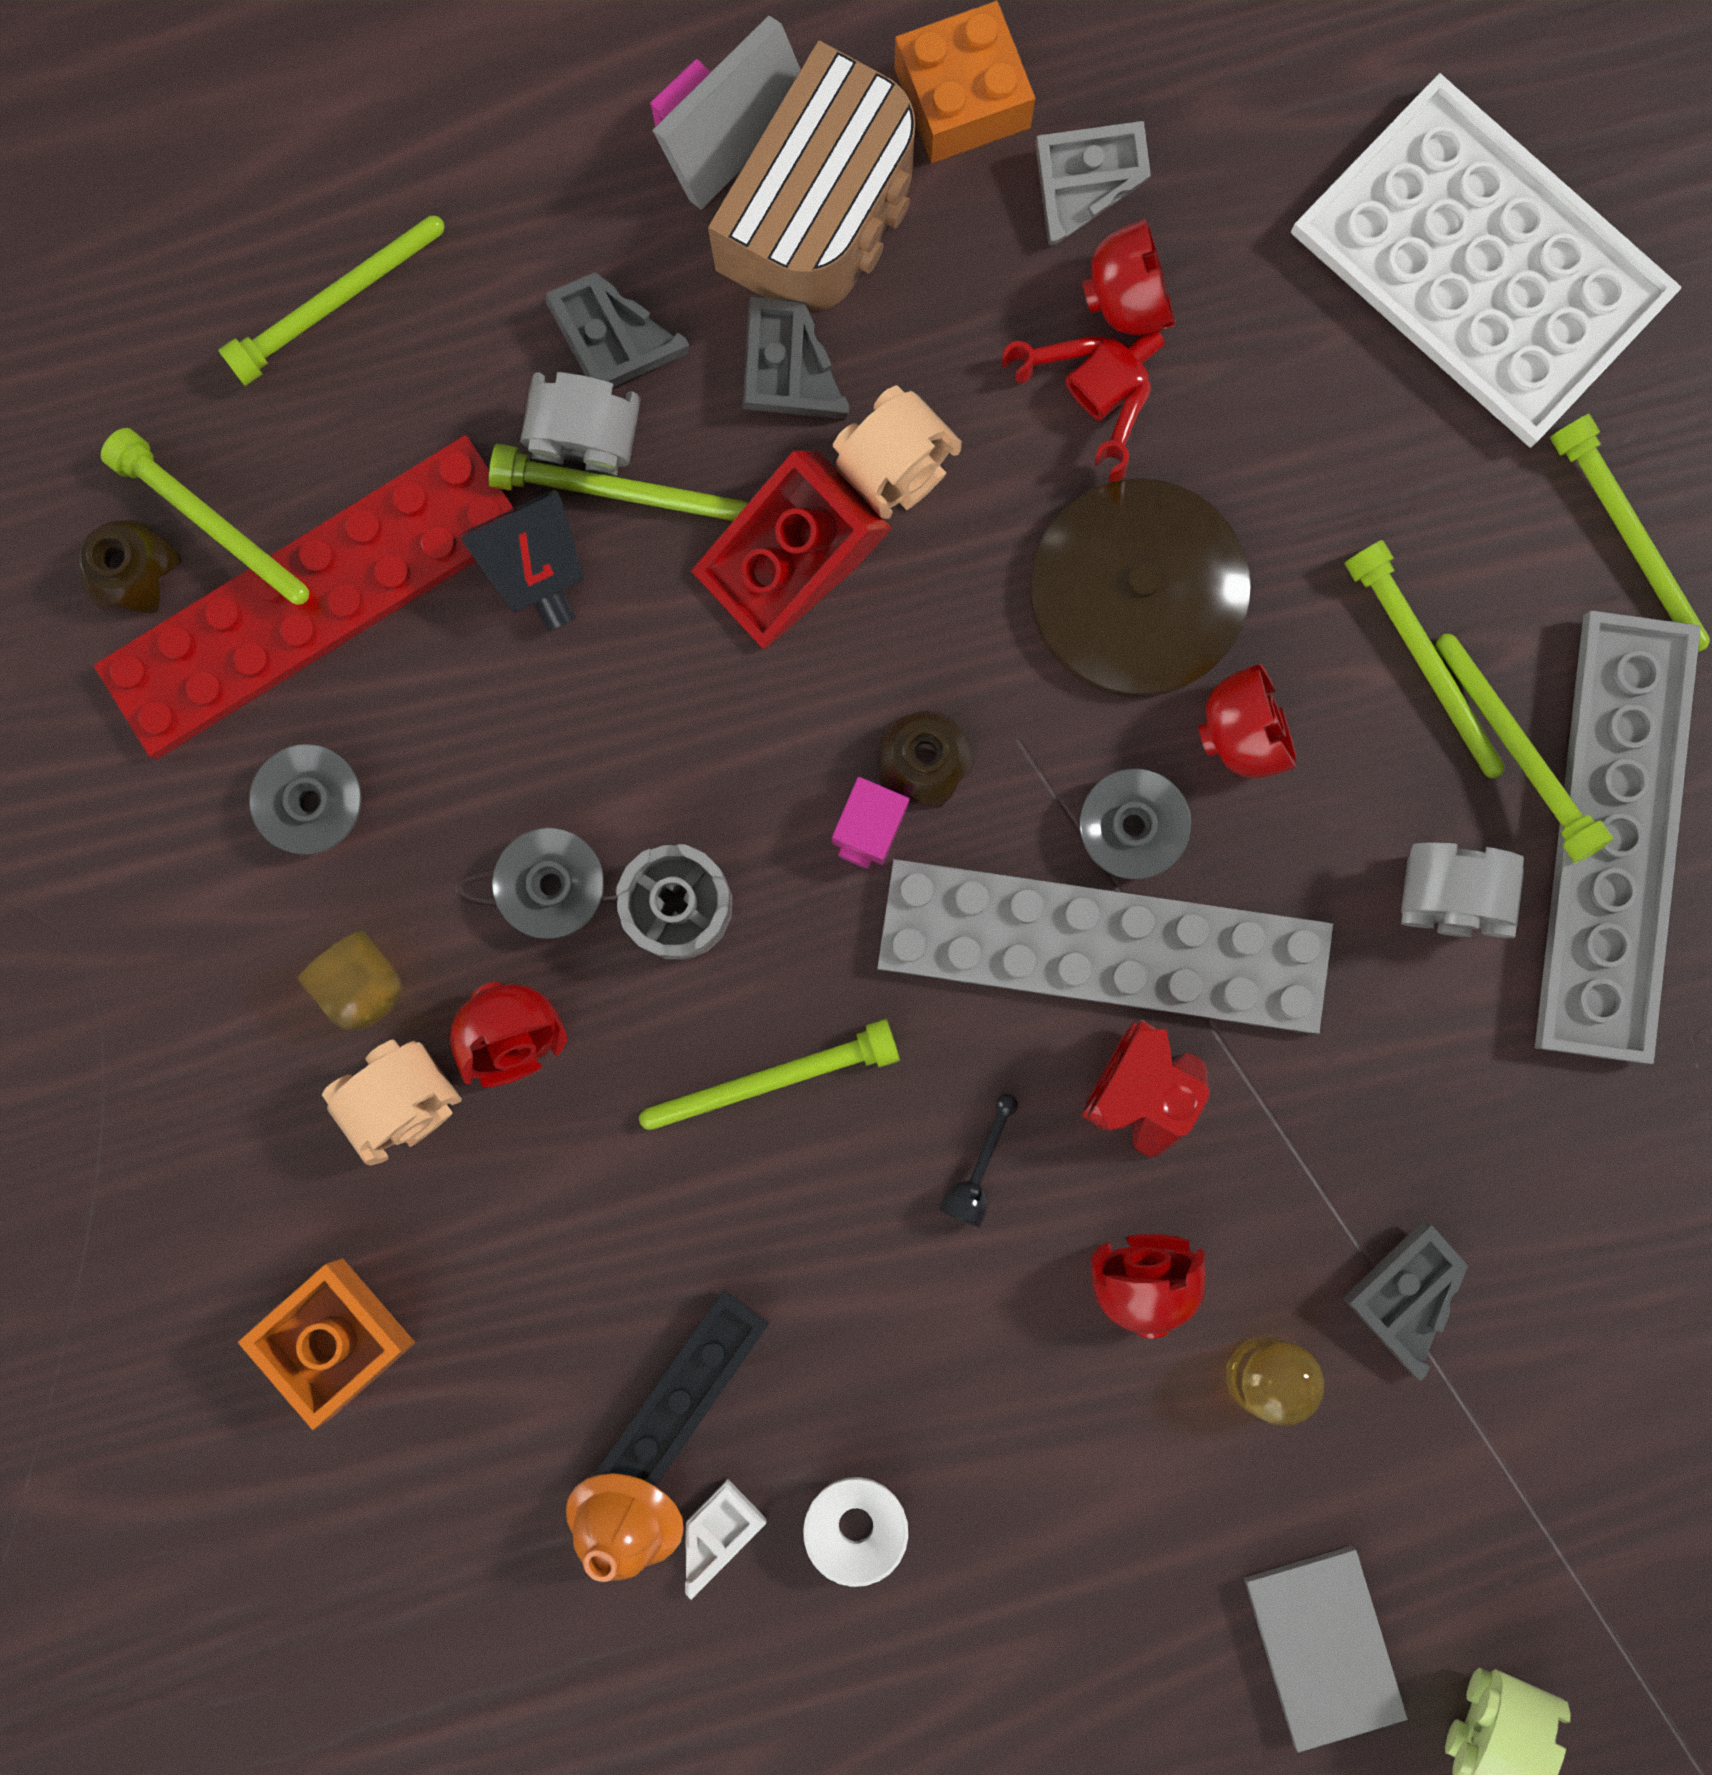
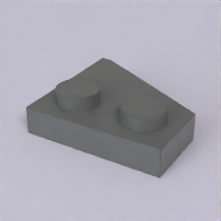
M595 272L546 293V304L583 373L587 377L613 383V387L688 355L689 343L685 337L678 332L675 336L667 332L650 319L651 313L634 300H628L620 296L616 287Z
M751 296L748 304L742 409L845 420L849 413L848 401L845 396L841 397L830 371L832 364L824 346L815 337V325L805 302Z
M1422 1221L1359 1281L1343 1299L1408 1372L1421 1381L1427 1375L1430 1367L1425 1360L1436 1331L1441 1333L1444 1331L1450 1315L1451 1298L1459 1291L1468 1265L1431 1224Z

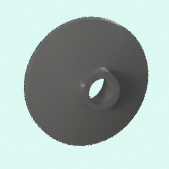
M302 744L282 749L264 762L252 782L249 803L253 821L261 835L268 842L289 853L311 855L335 847L348 836L358 820L362 795L358 778L345 759L325 747ZM310 793H317L320 799L319 806L312 812H306L303 808V799Z
M1125 769L1106 776L1089 792L1080 813V835L1087 853L1102 869L1120 878L1146 879L1166 871L1181 857L1190 838L1191 816L1184 796L1170 780L1150 770ZM1135 817L1141 822L1142 832L1140 835L1130 836L1125 833L1123 829L1125 818Z
M541 828L522 834L504 849L493 873V895L500 913L515 929L535 938L556 939L580 930L595 915L604 893V873L596 853L583 839L566 830ZM551 875L558 876L561 880L559 892L555 895H546L542 890L544 879Z

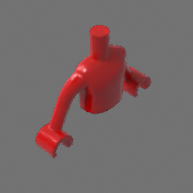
M1157 331L1144 334L1128 348L1114 338L1108 339L1103 336L1084 337L1039 348H1032L1026 342L1014 341L1008 344L1003 351L1002 367H1007L1011 361L1016 359L1025 361L1026 363L1018 369L1015 375L1016 382L1025 383L1032 377L1034 366L1090 355L1084 363L1065 377V382L1075 400L1098 421H1102L1115 408L1124 403L1110 441L1100 445L1095 458V466L1100 465L1106 458L1112 457L1119 460L1120 464L1115 466L1109 474V481L1117 482L1126 474L1129 460L1126 443L1136 418L1151 392L1149 374L1143 363L1165 346V340Z

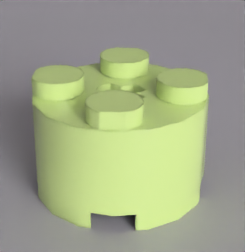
M1479 1667L1473 1673L1468 1685L1467 1700L1472 1702L1465 1723L1456 1719L1452 1723L1447 1735L1445 1753L1455 1757L1453 1775H1558L1566 1748L1555 1744L1558 1730V1720L1563 1723L1570 1722L1571 1715L1568 1702L1497 1669L1489 1672Z

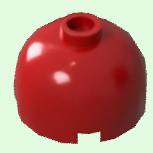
M1143 219L1125 225L1109 233L1096 246L1091 257L1092 278L1082 281L1090 312L1093 313L1101 310L1109 326L1121 333L1132 335L1154 333L1176 326L1169 294L1165 296L1167 292L1163 279L1164 274L1147 220Z
M1261 663L1239 670L1224 678L1213 689L1207 700V723L1198 726L1203 747L1209 757L1218 754L1229 770L1242 777L1257 779L1274 776L1297 767L1294 761H1297L1296 752L1282 708H1278L1274 697L1270 694L1276 690L1265 667Z
M491 982L477 988L471 994V998L460 1008L451 1025L449 1040L455 1062L464 1083L471 1085V1078H479L482 1087L486 1088L513 1083L537 1072L542 1066L535 1059L545 1055L550 1049L556 1058L563 1051L568 1038L556 1009L547 997L526 985Z
M1136 1234L1127 1236V1243L1131 1247L1118 1248L1114 1251H1111V1241L1101 1245L1092 1254L1091 1258L1092 1286L1096 1301L1110 1321L1129 1331L1136 1332L1140 1337L1153 1339L1167 1335L1169 1331L1182 1326L1197 1313L1204 1299L1206 1283L1205 1254L1200 1247L1197 1253L1190 1251L1189 1240L1165 1234Z

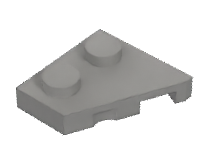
M1144 121L1038 135L1036 137L1035 148L1048 246L1057 245L1148 181L1151 173Z

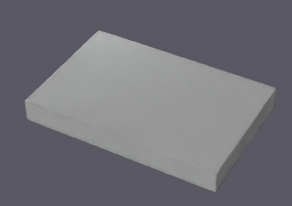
M768 16L652 130L689 201L701 210L743 169L801 71L782 24L771 16Z
M1352 1545L1244 1577L1291 1739L1298 1753L1408 1720L1356 1549Z

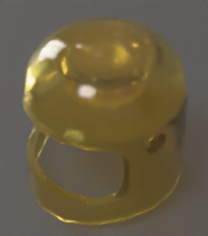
M364 930L357 931L331 946L311 962L297 978L320 1005L328 1018L336 1026L348 1031L365 1029L383 1019L397 1004L402 988L396 971Z
M1262 1335L1250 1339L1235 1350L1227 1364L1226 1382L1231 1396L1241 1408L1269 1424L1293 1426L1305 1422L1317 1411L1324 1397L1325 1379L1320 1364L1309 1351L1281 1337ZM1254 1347H1258L1259 1350L1250 1358L1243 1372L1242 1390L1246 1400L1245 1403L1237 1389L1236 1370L1243 1354Z

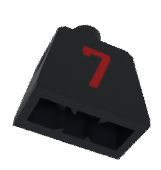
M551 490L459 534L466 548L513 612L520 611L534 604L547 631L563 626L576 618L564 589L582 581L584 577L563 503L557 491Z

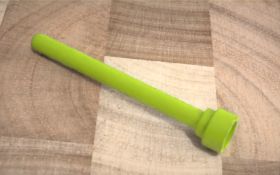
M428 216L253 340L248 336L240 342L234 338L218 349L219 353L246 387L263 375L260 369L268 364L266 361L267 357L441 236L445 228L444 222L438 216Z
M1590 413L1577 419L1549 437L1560 456L1566 454L1570 462L1577 460L1672 621L1701 626L1698 652L1705 650L1710 643L1709 635L1597 450V447L1601 445L1596 437L1600 433L1599 428Z
M122 428L114 432L106 440L101 450V460L118 475L143 480L291 603L300 605L308 600L309 590L306 585L153 461L154 456L150 452L149 443L130 428Z
M499 443L495 444L491 457L489 487L512 491L514 486L524 487L526 482L734 521L748 504L737 499L529 461V455L519 453V447Z
M1383 540L1371 545L1344 563L1355 582L1361 580L1365 588L1371 586L1484 775L1492 779L1500 777L1505 770L1504 762L1390 575L1395 571L1390 563L1394 557Z
M1448 633L1441 635L1436 641L1438 652L1564 828L1560 832L1565 839L1562 847L1574 864L1580 863L1610 844L1614 837L1601 820L1595 822L1590 814L1583 816L1458 639Z
M886 1018L865 1025L867 1031L858 1033V1040L646 1108L639 1115V1123L644 1129L653 1130L865 1061L867 1066L877 1063L879 1068L899 1062L900 1057L888 1020Z

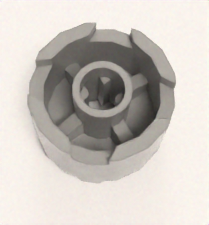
M539 372L534 373L531 378L520 440L528 448V451L532 453L531 461L563 467L564 459L586 463L585 471L617 477L618 468L627 466L630 463L641 401L638 394L633 391L627 392L626 399L611 395L613 383L604 380L557 372L555 383H546L543 374Z
M1454 843L1413 844L1407 860L1401 908V925L1434 928V922L1438 923L1437 933L1443 935L1471 937L1472 929L1482 928V935L1498 938H1515L1523 883L1524 857L1513 852L1486 847V852L1484 853L1474 850L1457 849V844Z
M685 844L663 845L652 850L642 851L626 866L617 885V911L623 930L638 946L664 959L687 960L709 951L724 936L732 918V894L725 875L705 853ZM680 889L687 891L684 896V901L688 904L686 910L680 915L675 911L672 917L666 916L665 913L668 910V906L663 901L664 896L669 891H672L676 896Z

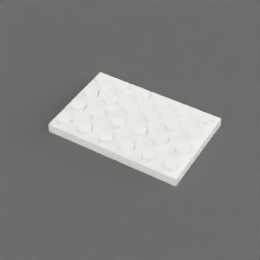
M1441 73L1429 83L1294 224L1290 232L1530 448L1682 288Z

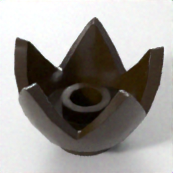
M115 520L98 526L88 534L81 545L77 558V567L85 592L99 609H106L116 604L133 611L156 613L160 601L159 578L174 569L180 563L181 558L165 540L149 531L145 523L136 520ZM116 552H123L124 561L117 568H111L109 565L111 556Z
M924 710L900 717L889 724L881 734L880 748L882 756L879 768L881 786L901 795H911L924 805L933 808L942 807L953 796L959 781L969 774L973 768L975 759L970 742L961 732L955 721L941 712ZM922 744L931 745L936 751V757L929 763H922L915 757V749Z

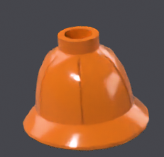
M615 1473L600 1474L582 1481L568 1497L566 1516L567 1524L573 1535V1547L583 1563L585 1572L596 1581L607 1582L635 1577L645 1567L665 1560L681 1543L684 1527L683 1519L677 1506L667 1494L642 1479Z

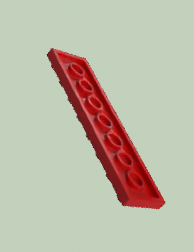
M464 435L270 555L271 558L306 585L309 590V598L305 603L300 605L291 603L249 568L93 666L149 757L157 760L474 563L476 560L462 542L459 534L513 509L502 489L489 487V469L468 436Z

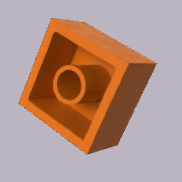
M998 1L895 37L894 69L901 87L913 107L915 123L931 164L1031 128L1036 98Z
M343 1258L321 1267L238 1341V1344L312 1430L334 1417L416 1343Z

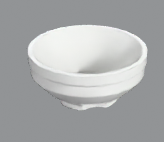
M862 1477L844 1478L824 1488L812 1501L806 1513L803 1528L804 1544L808 1556L816 1569L826 1578L838 1584L851 1587L867 1586L879 1582L888 1576L900 1563L906 1551L908 1541L907 1518L896 1496L884 1485ZM853 1508L865 1510L873 1521L871 1533L859 1541L847 1539L839 1528L841 1516L844 1512Z

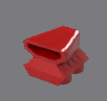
M1142 1019L1138 1023L1134 1021L1122 1036L1088 1097L1081 1117L1095 1124L1098 1129L1108 1131L1132 1125L1134 1148L1147 1157H1158L1191 1131L1210 1095L1207 1066L1202 1059L1191 1053H1183L1172 1059L1167 1029L1159 1030Z

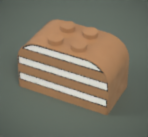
M818 40L708 226L715 270L764 298L805 302L809 313L829 309L842 301L852 290L862 271L868 274L872 272L884 248V244L880 242L889 225L893 228L899 226L910 204V198L906 195L912 181L915 115L911 102L903 89L885 75Z

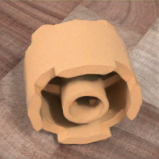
M898 385L884 391L874 404L875 411L860 425L853 423L843 429L833 443V448L839 453L836 460V470L866 503L884 519L891 518L893 511L890 508L900 503L908 510L924 498L947 474L940 464L949 452L953 456L959 455L962 443L916 393L912 391L904 392Z
M393 1039L381 1044L365 1058L369 1064L366 1068L353 1077L345 1075L325 1088L322 1094L328 1103L327 1110L361 1159L369 1166L388 1160V1155L384 1149L394 1144L399 1145L406 1142L409 1147H412L453 1114L447 1104L454 1105L462 1100L425 1046L420 1042L411 1041L399 1047Z

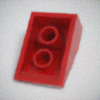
M793 450L694 566L691 572L751 637L765 649L851 574L890 532L892 527L866 503L820 451Z

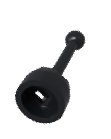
M1003 1094L996 1101L998 1113L970 1180L958 1182L951 1186L939 1208V1211L978 1228L982 1225L988 1207V1200L980 1183L1008 1116L1013 1115L1018 1109L1017 1099L1010 1094Z

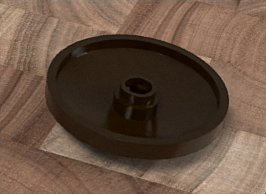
M1138 478L1110 482L1087 491L1073 500L1058 514L1046 530L1039 544L1030 578V603L1033 618L1043 642L1055 659L1082 682L1107 693L1127 697H1153L1180 690L1205 676L1221 661L1236 641L1243 627L1250 600V575L1243 547L1228 521L1215 507L1196 493L1170 482L1155 479Z

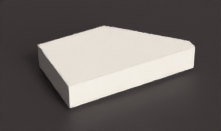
M728 1479L686 1521L685 1594L690 1599L767 1522V1519Z

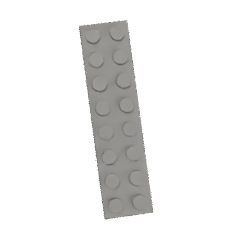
M1592 610L1583 615L1564 789L1583 816L1590 814L1595 822L1601 820L1614 837V840L1594 855L1580 863L1574 864L1562 847L1565 839L1560 834L1564 830L1560 824L1535 1049L1641 1064H1654L1700 625Z
M894 859L877 970L1319 1034L1333 923Z

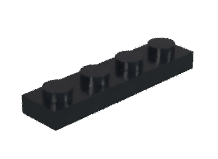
M724 1289L593 1476L612 1473L629 1475L656 1486L765 1331L770 1321Z

